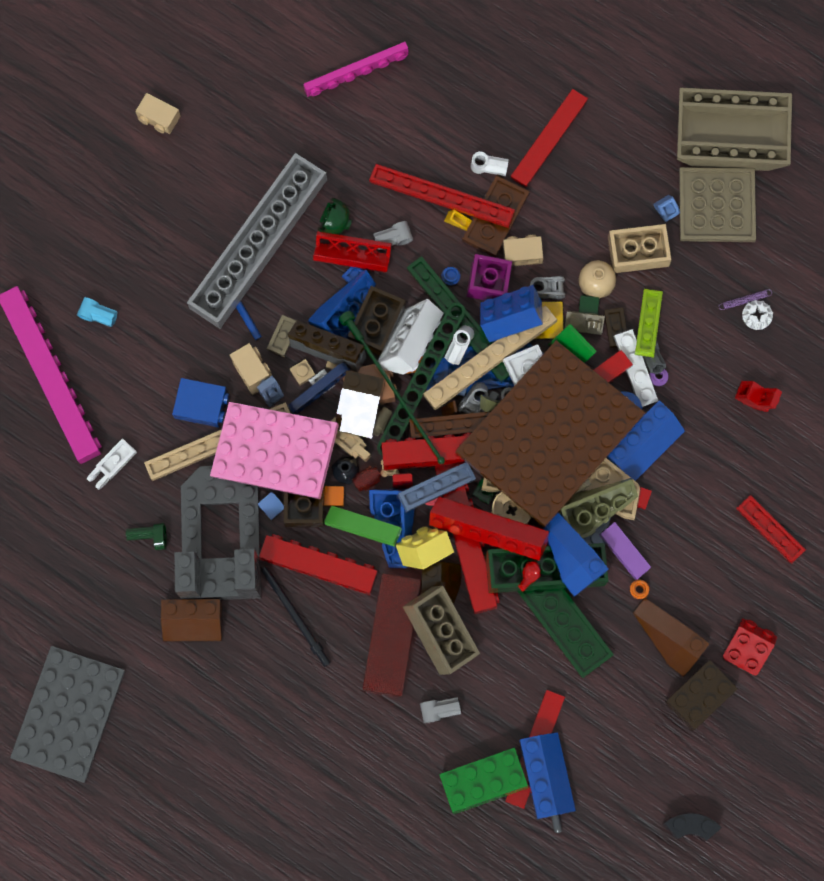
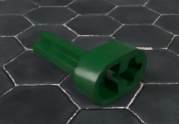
M165 523L154 524L153 527L126 529L127 541L153 538L155 550L167 549Z

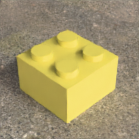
M422 527L414 535L405 536L401 539V542L395 544L403 566L423 570L454 553L447 531L438 530L437 528Z

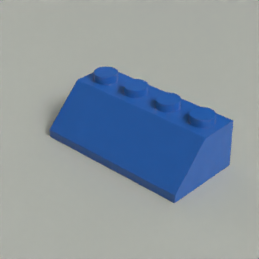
M659 400L619 443L607 459L636 481L685 430L676 416Z
M558 733L520 739L519 743L536 819L576 811Z

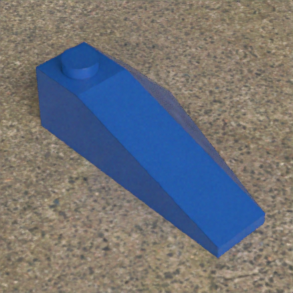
M363 270L321 305L308 320L309 324L348 339L347 336L350 329L347 325L343 326L339 317L347 311H352L354 316H357L370 286L375 287L376 285L368 271Z
M409 488L369 490L372 516L374 515L376 520L401 527L402 531L396 544L401 542L403 537L412 535L415 508L406 512L398 497V493ZM382 544L389 568H408V566H403L396 545Z
M559 513L545 528L543 527V530L549 531L548 544L553 552L561 580L574 597L609 570L598 554Z

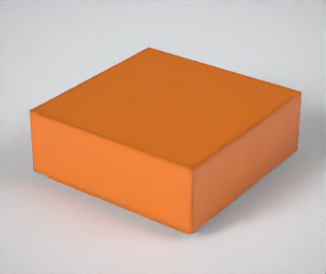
M325 486L324 506L344 507V487Z

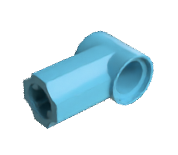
M84 297L77 316L90 322L96 321L112 327L115 324L118 312L100 305L93 299Z

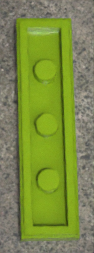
M644 289L635 355L654 357L663 291Z

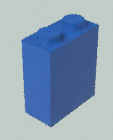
M181 378L172 415L175 419L219 428L220 422L223 423L225 419L223 409L224 405L228 404L230 394L227 393L226 387Z

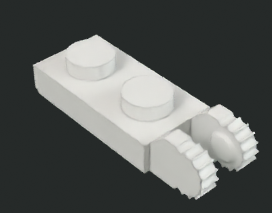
M121 439L96 465V468L88 475L87 480L90 482L95 480L100 472L105 474L96 484V488L100 490L108 483L109 479L111 480L129 462L137 451L124 439Z

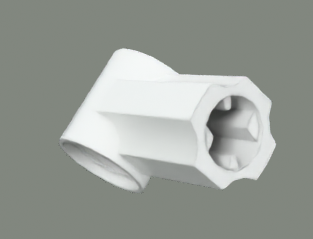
M476 152L471 160V170L476 174L485 172L506 176L509 159L487 156L484 152ZM480 160L484 165H477L475 161Z
M461 326L454 334L444 357L448 362L460 364L474 337V331L470 326ZM460 333H465L468 339H462Z

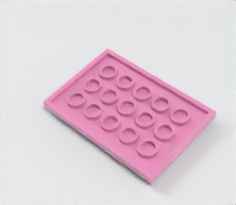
M229 402L210 476L321 499L339 424Z

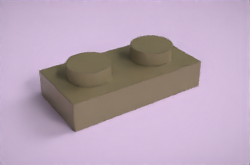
M284 315L281 316L267 347L268 351L282 357L286 356L290 347L288 333L296 320Z

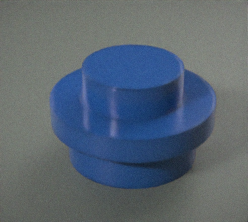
M447 267L443 270L442 281L446 285L452 286L459 282L460 272L458 269Z

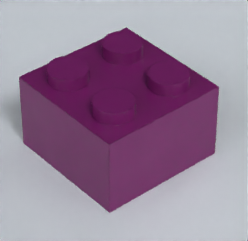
M475 254L471 264L466 297L487 300L507 293L512 261Z

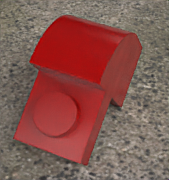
M741 381L735 399L754 409L768 412L769 409H776L782 391L777 388H764L754 381Z

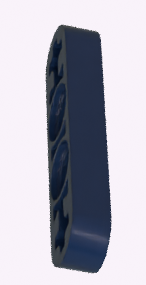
M343 362L337 365L291 402L288 408L292 414L296 415L303 411L344 378L346 370L351 371L346 363Z

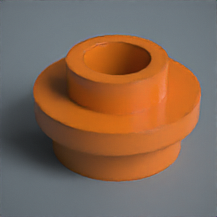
M635 580L630 586V593L636 599H643L649 594V585L644 580ZM636 587H642L643 592L638 593L636 591Z

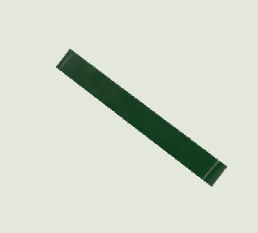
M456 302L449 306L402 397L412 414H414L423 393L427 389L464 317L465 308L461 303ZM459 307L462 314L459 317L453 316L451 314L452 308ZM450 324L453 327L452 333H444L442 330L443 325ZM436 341H441L444 344V349L437 351L434 349L433 344ZM433 358L435 366L432 368L426 367L425 360ZM418 375L426 377L427 382L424 385L417 384L416 377ZM409 392L417 393V401H408L407 394ZM401 403L397 406L378 443L377 449L380 455H382L380 450L382 443L390 439L400 441L409 423V419H411L410 416L406 419L399 418L398 411L404 409ZM398 426L400 434L398 436L390 435V427Z

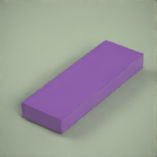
M615 522L599 534L635 580L651 568Z

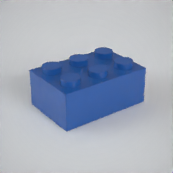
M534 285L522 287L519 290L504 293L502 296L487 299L480 303V325L489 342L543 325L542 301Z

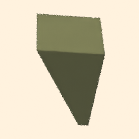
M481 395L480 408L483 411H492L499 404V401Z

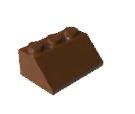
M220 599L161 600L163 642L222 641V601Z

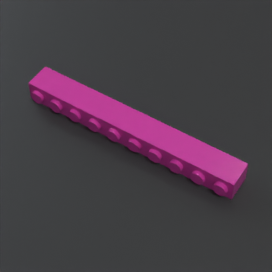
M16 286L0 294V304L77 461L83 464L101 455L99 448L102 446L97 437L93 438L91 432L94 430L89 420L85 422L83 418L85 412L81 404L77 405L74 400L77 398V395L73 388L69 389L67 385L69 379L64 371H60L58 366L61 363L57 355H52L50 350L53 347L49 339H44L42 334L45 331L41 323H36L34 317L37 314L32 306H28L26 301L29 298L24 290L21 291Z

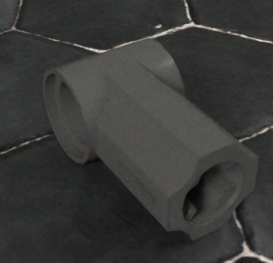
M656 341L654 357H642L650 372L659 374L666 368V363L660 354Z

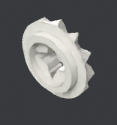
M754 300L748 302L744 307L742 317L748 327L754 330H761L769 326L773 318V312L770 305H767L764 301ZM756 309L759 310V313L764 314L761 315L760 320L757 319V316L752 315L756 312Z

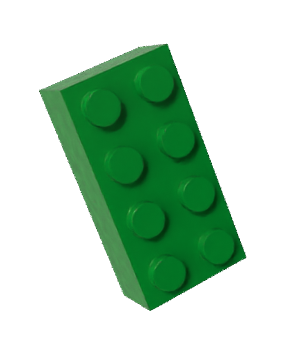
M515 748L439 774L453 814L529 788Z

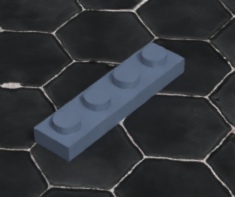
M465 462L398 493V497L405 511L408 512L475 481L476 477L469 464Z

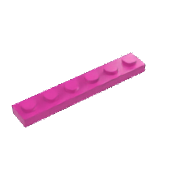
M403 42L303 84L304 91L307 97L311 95L317 96L323 90L328 88L334 89L340 83L345 81L351 82L359 75H367L376 68H384L393 61H401L408 56V46L406 42Z

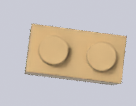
M146 93L136 109L138 120L145 125L151 124L160 133L166 132L170 134L181 117L179 109Z
M528 235L525 238L512 236L503 240L504 260L512 261V266L543 263L541 236Z

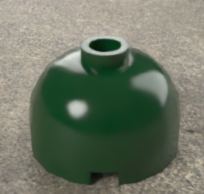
M331 198L333 203L326 205L320 222H323L322 228L318 227V231L340 235L344 229L348 230L352 223V220L349 219L350 211L345 203L336 198Z

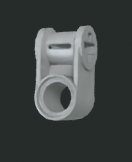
M537 277L530 283V286L540 285L542 287V291H537L540 299L565 298V293L563 292L564 277Z
M482 382L475 383L459 403L457 411L465 414L479 413L481 411V396H477L475 392L483 391L485 393L484 396L488 397L487 385Z

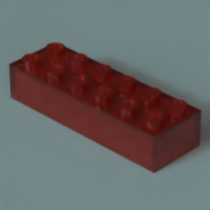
M382 574L363 692L402 698L414 629L403 606L419 596L420 579Z

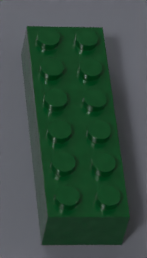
M605 543L588 544L607 566ZM550 546L546 547L540 561L504 549H491L485 554L489 593L521 591L518 585L523 580V569L527 562L532 561L539 564L541 576L530 584L525 591L567 588L561 580L560 572ZM608 571L588 587L605 586L608 583Z

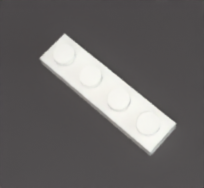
M633 329L614 335L618 350H622L633 364L626 372L633 392L639 398L642 407L657 402L658 398L643 357L635 355L637 340Z

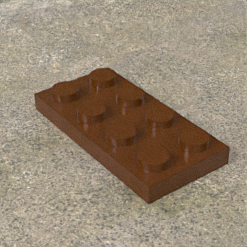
M496 175L484 199L515 209V214L509 228L474 217L462 241L496 257L503 245V240L506 239L530 191Z

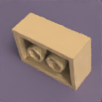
M666 224L609 231L608 244L611 264L615 273L669 267L671 255Z

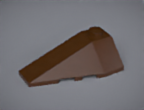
M646 598L633 612V615L653 641L667 665L683 677L710 644Z

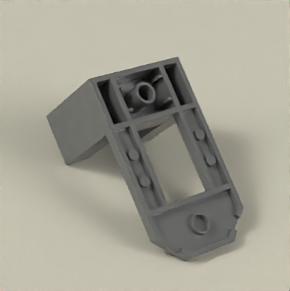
M200 466L181 485L182 552H174L175 592L182 600L261 598L258 486L211 477L212 466ZM239 504L240 549L234 550V557L202 559L201 506Z

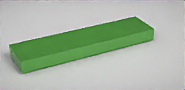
M331 506L324 520V524L390 546H395L402 531L399 526L335 506Z

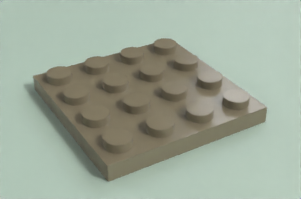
M680 167V241L755 242V168Z

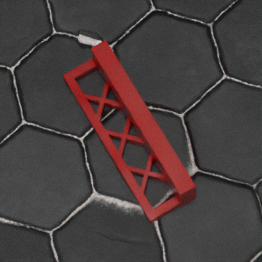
M317 231L313 260L387 272L392 243ZM321 239H327L331 243L323 244L321 243ZM345 242V243H347L349 246H348V247H342L339 243ZM364 245L368 249L360 250L357 246ZM376 249H387L386 254L379 253Z

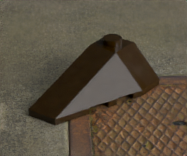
M436 562L424 570L422 569V593L434 586H444L454 605L461 585V565Z

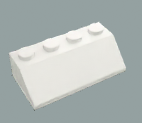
M429 299L405 309L378 359L379 364L384 370L403 375L410 371H415L419 366L418 361L425 354L426 346L433 339V333L440 325V319L443 315V312Z

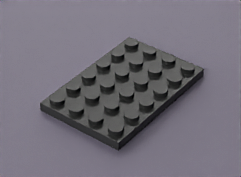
M51 646L10 758L86 783L125 670Z

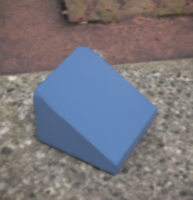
M667 195L653 204L664 222L669 221L680 213V209L673 196Z
M273 492L269 493L258 503L259 508L270 520H273L284 510V505Z

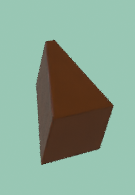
M455 400L441 408L442 416L457 415Z

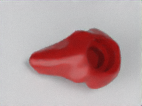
M537 562L526 563L522 572L523 580L518 585L521 591H525L530 584L540 578L541 570Z

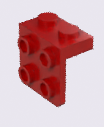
M742 618L735 635L723 654V658L752 675H758L775 646L777 636L768 629L758 627L754 621Z

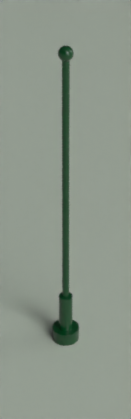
M352 311L343 313L339 317V321L343 326L347 325L356 340L364 345L365 350L438 458L437 462L443 464L445 458L440 456L363 340L364 336L354 323L356 317Z

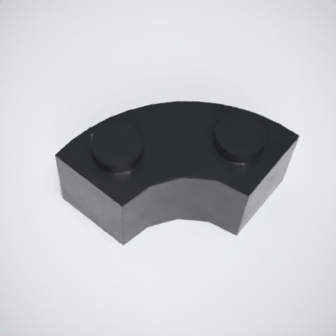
M693 813L678 815L663 823L664 827L675 839H679L684 835H694L703 841H707L722 828L714 820Z

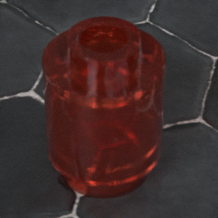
M368 466L357 473L352 481L359 492L367 491L381 482L379 479L381 474L376 467Z

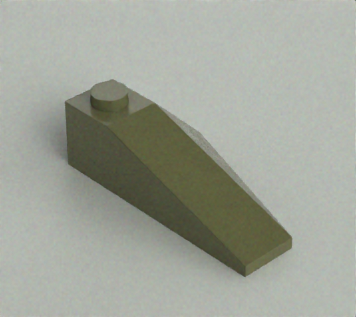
M629 478L574 494L559 511V514L582 538L591 536L603 523H607L610 520L609 518L624 509L638 497L633 479Z

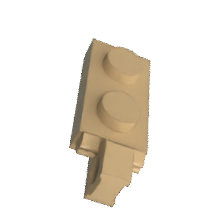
M336 417L331 422H336ZM337 431L335 443L355 459L359 456L365 462L369 460L371 454L365 450L367 445L359 436Z

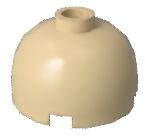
M600 260L587 263L580 271L578 279L581 291L586 296L599 297V299L610 295L616 283V275L612 266Z

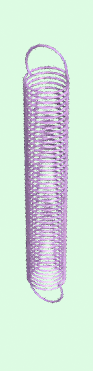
M764 290L757 293H767V291ZM753 293V294H751V295H747V296H763V297H759V298H761V299L767 297V295H765V294H755V293ZM743 296V297L737 298V299H753V300H736V299H733V300H732L733 302H743V303H726V302H723V304H725V305H734V306H724L725 309H728V307H731V308H732V307L738 306V304H741V305H742V304L748 303V301H751V302H752V301H754V300H759V299L756 298V297H746V296Z

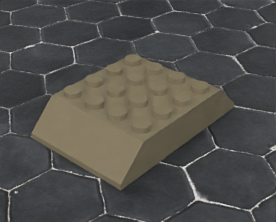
M680 88L677 160L692 167L755 168V170L770 171L790 166L792 93Z

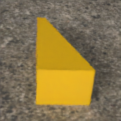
M456 210L448 211L444 222L467 231L472 220Z

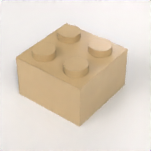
M250 343L230 354L233 365L252 396L258 393L257 386L260 385L262 380L271 377L272 374L267 364L261 363L263 360L256 346L252 348Z

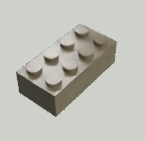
M444 586L431 587L403 606L440 675L453 673L480 654Z

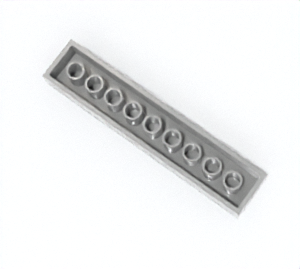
M297 153L293 155L188 300L187 304L190 310L221 329L326 183L327 175L325 171Z

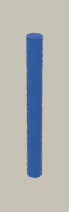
M240 301L236 308L256 341L262 336Z

